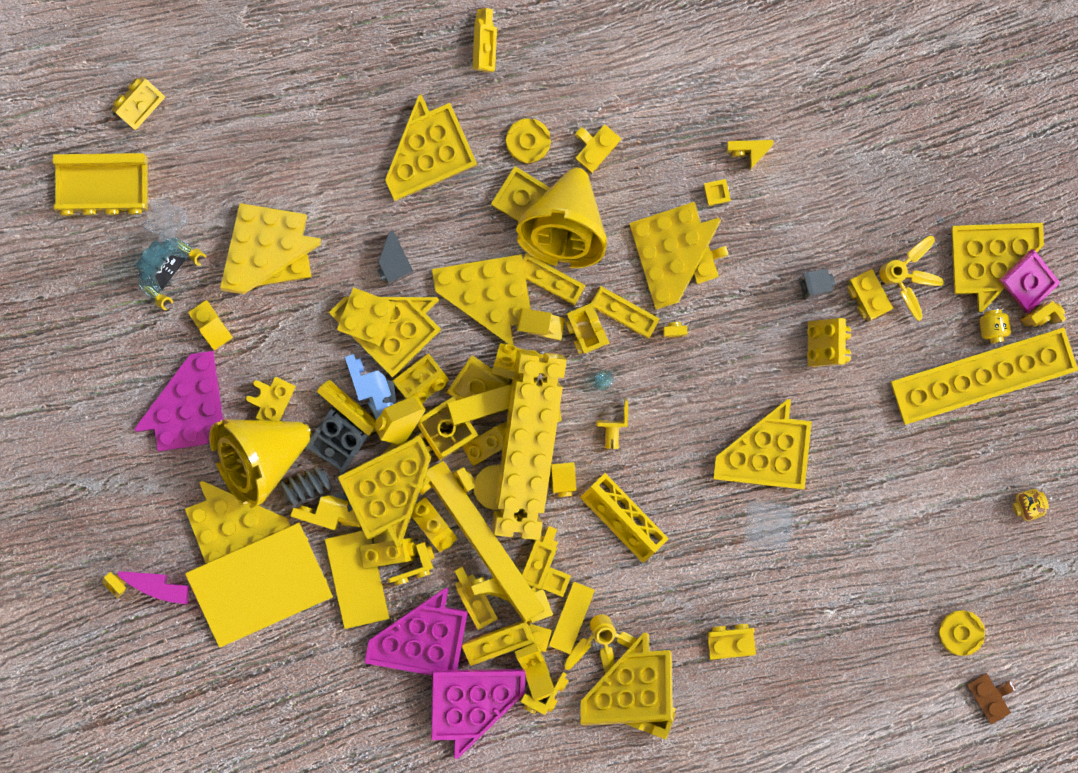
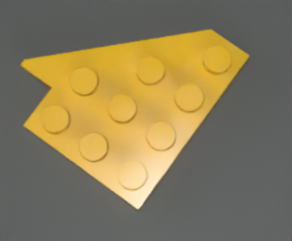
M422 94L418 95L385 179L394 202L478 166L450 103L429 111Z
M695 202L630 223L656 310L679 303L721 222L720 218H715L701 223Z
M240 203L221 282V291L245 294L320 246L321 238L303 236L307 215Z
M1043 223L952 226L954 295L977 294L978 313H982L1005 288L999 280L1031 249L1038 252L1044 246Z
M522 254L432 269L435 291L506 343L514 345L511 326L518 325L521 308L531 310Z
M344 297L329 312L338 323H340L349 297ZM381 297L396 303L381 346L379 347L361 339L353 338L394 378L442 331L427 315L440 301L437 297Z
M787 399L715 457L713 480L804 490L812 421L789 419L791 399Z
M421 436L338 477L368 540L389 530L396 547L401 546L431 460V455Z
M204 481L199 483L206 501L185 509L205 563L291 526L288 518L259 505L253 508L249 506L251 503L243 505L233 494Z
M647 632L643 633L581 700V725L673 721L672 652L670 650L649 651V634Z

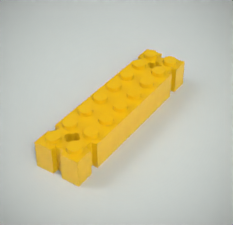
M517 349L514 368L519 373V377H513L495 498V503L500 510L493 512L491 526L496 536L513 537L514 532H519L521 538L540 540L543 522L538 513H544L563 389L558 382V377L564 378L567 362L563 355L544 353V358H539L535 351ZM539 373H541L543 378L536 381L534 377H538ZM519 509H522V513L515 515V513L519 512Z

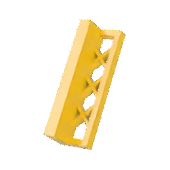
M606 473L580 496L586 505L642 563L648 560L669 539ZM604 482L610 489V493L605 492L599 485ZM617 500L622 501L626 509H621ZM633 517H637L641 521L642 526L637 525ZM649 533L654 534L659 540L657 544L650 539Z

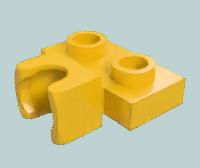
M274 377L270 386L254 379L253 385L260 390V394L255 398L246 396L245 401L260 407L255 418L266 421H280L296 386L278 377Z

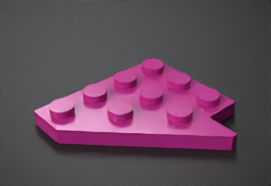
M214 351L190 354L135 427V432L155 429L158 452L210 444L209 431L211 425L224 419Z
M443 588L370 638L365 663L432 675V670H457L468 611L445 607L449 588Z
M432 670L431 739L454 740L453 756L454 759H458L525 694V670Z

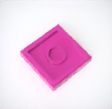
M1032 249L999 280L1027 314L1060 284L1045 262Z

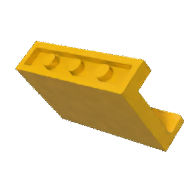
M145 153L53 154V164L55 165V204H53V209L56 212H60V215L72 216L73 212H82V215H96L98 211H105L106 215H119V211H128L130 215H140L142 211H148V157Z

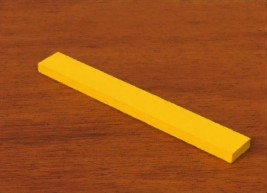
M442 461L427 469L426 474L431 478V486L524 623L543 613L545 608L446 463Z

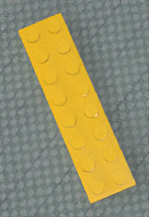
M1060 328L894 380L890 384L903 424L907 425L1076 372L1078 367L1065 328Z

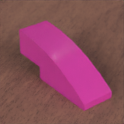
M118 572V576L129 585L154 598L180 604H188L190 586L167 584L168 575Z

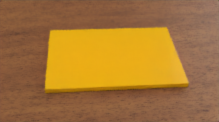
M300 522L185 573L219 648L333 597L327 584V579L322 573Z

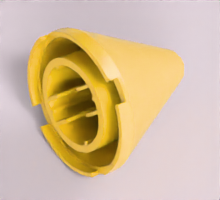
M569 169L520 217L516 227V232L518 233L517 241L523 250L532 257L553 266H557L558 261L571 263L570 268L589 267L598 263L604 257L607 237L589 176L583 169Z
M222 419L211 425L209 442L211 451L217 450L220 461L215 464L226 486L243 505L251 503L249 506L253 508L266 500L308 445L312 433L309 426L302 422Z

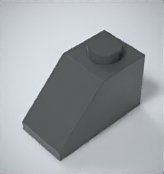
M390 231L378 262L381 268L377 271L383 282L387 280L389 285H392L414 274L394 231Z
M828 269L806 272L799 278L804 300L830 294L834 291L835 280L833 274L828 273Z

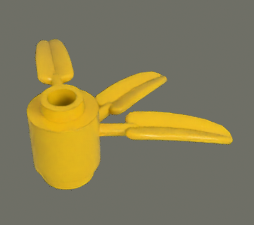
M933 236L926 237L907 253L908 258L904 262L900 260L890 261L883 264L879 271L880 279L885 284L893 285L898 283L902 290L900 295L917 321H921L923 317L921 307L910 287L905 288L902 281L905 278H911L913 283L930 286L943 285L944 281L939 276L917 270L909 274L906 267L910 261L917 262L935 242Z
M599 614L590 621L589 626L592 635L588 639L582 638L573 648L571 654H569L565 662L566 670L571 669L592 646L591 641L595 639L597 643L604 646V648L600 649V655L606 674L615 664L613 649L608 647V644L616 637L618 643L630 648L637 640L626 632H621L620 635L617 634L610 617Z

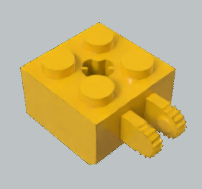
M454 396L420 418L417 425L422 433L413 438L415 439L419 436L422 439L426 438L430 444L427 446L428 451L433 450L440 461L479 437L470 421L453 426V429H451L452 433L449 435L441 433L440 429H443L441 426L444 423L448 426L452 424L446 404L456 401Z

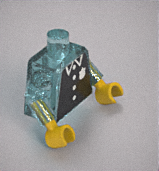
M170 238L163 242L153 241L149 248L143 251L142 257L136 264L139 271V287L152 299L155 298L156 306L163 310H167L163 306L164 301L167 300L173 304V300L164 294H160V291L162 292L187 259L186 256L189 255L190 259L198 266L202 265L197 261L199 256L202 255L207 258L200 249L192 250L190 245L177 238Z

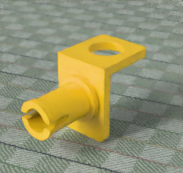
M624 398L623 421L596 420L597 426L605 428L604 448L611 449V439H613V449L619 448V428L628 427V398Z

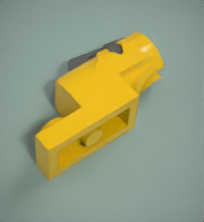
M337 492L334 496L321 497L316 514H312V508L302 505L299 506V509L293 508L291 517L335 531L339 522L343 526L361 528L347 496L341 492Z

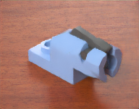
M354 354L345 357L359 401L369 400L368 405L375 419H377L384 408L397 403L393 381L386 380V377L379 371L361 376L360 372L364 371L361 359H356Z

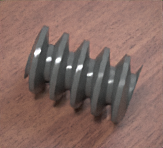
M315 465L313 474L306 469L304 478L300 473H297V481L288 477V485L282 480L280 481V486L289 505L290 501L295 506L298 505V497L303 502L307 501L306 494L314 498L315 490L319 494H323V486L329 491L332 490V485L323 465L322 470Z

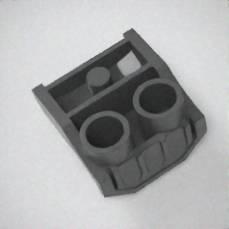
M332 408L315 431L305 449L313 451L338 468L339 472L343 474L368 435L340 411Z

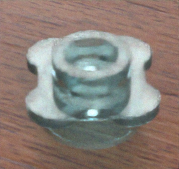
M609 370L599 372L595 376V382L592 386L600 389L602 392L608 389L614 382V377L611 376L612 372Z

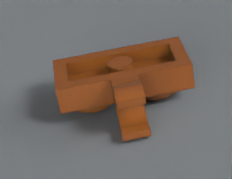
M985 673L966 684L991 725L1011 714L1002 697L1016 690L1012 681L1009 680L996 688L988 674Z

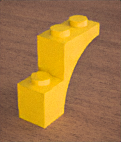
M484 577L471 581V587L466 588L468 597L493 595L511 604L494 577L485 581ZM535 587L532 588V591L545 610L543 613L527 621L528 624L553 615L544 589L536 592Z

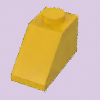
M414 395L384 408L381 415L376 419L374 428L381 440L403 445L424 414L425 408L419 397Z
M575 463L551 464L553 494L558 493V497L572 496V492L577 491Z

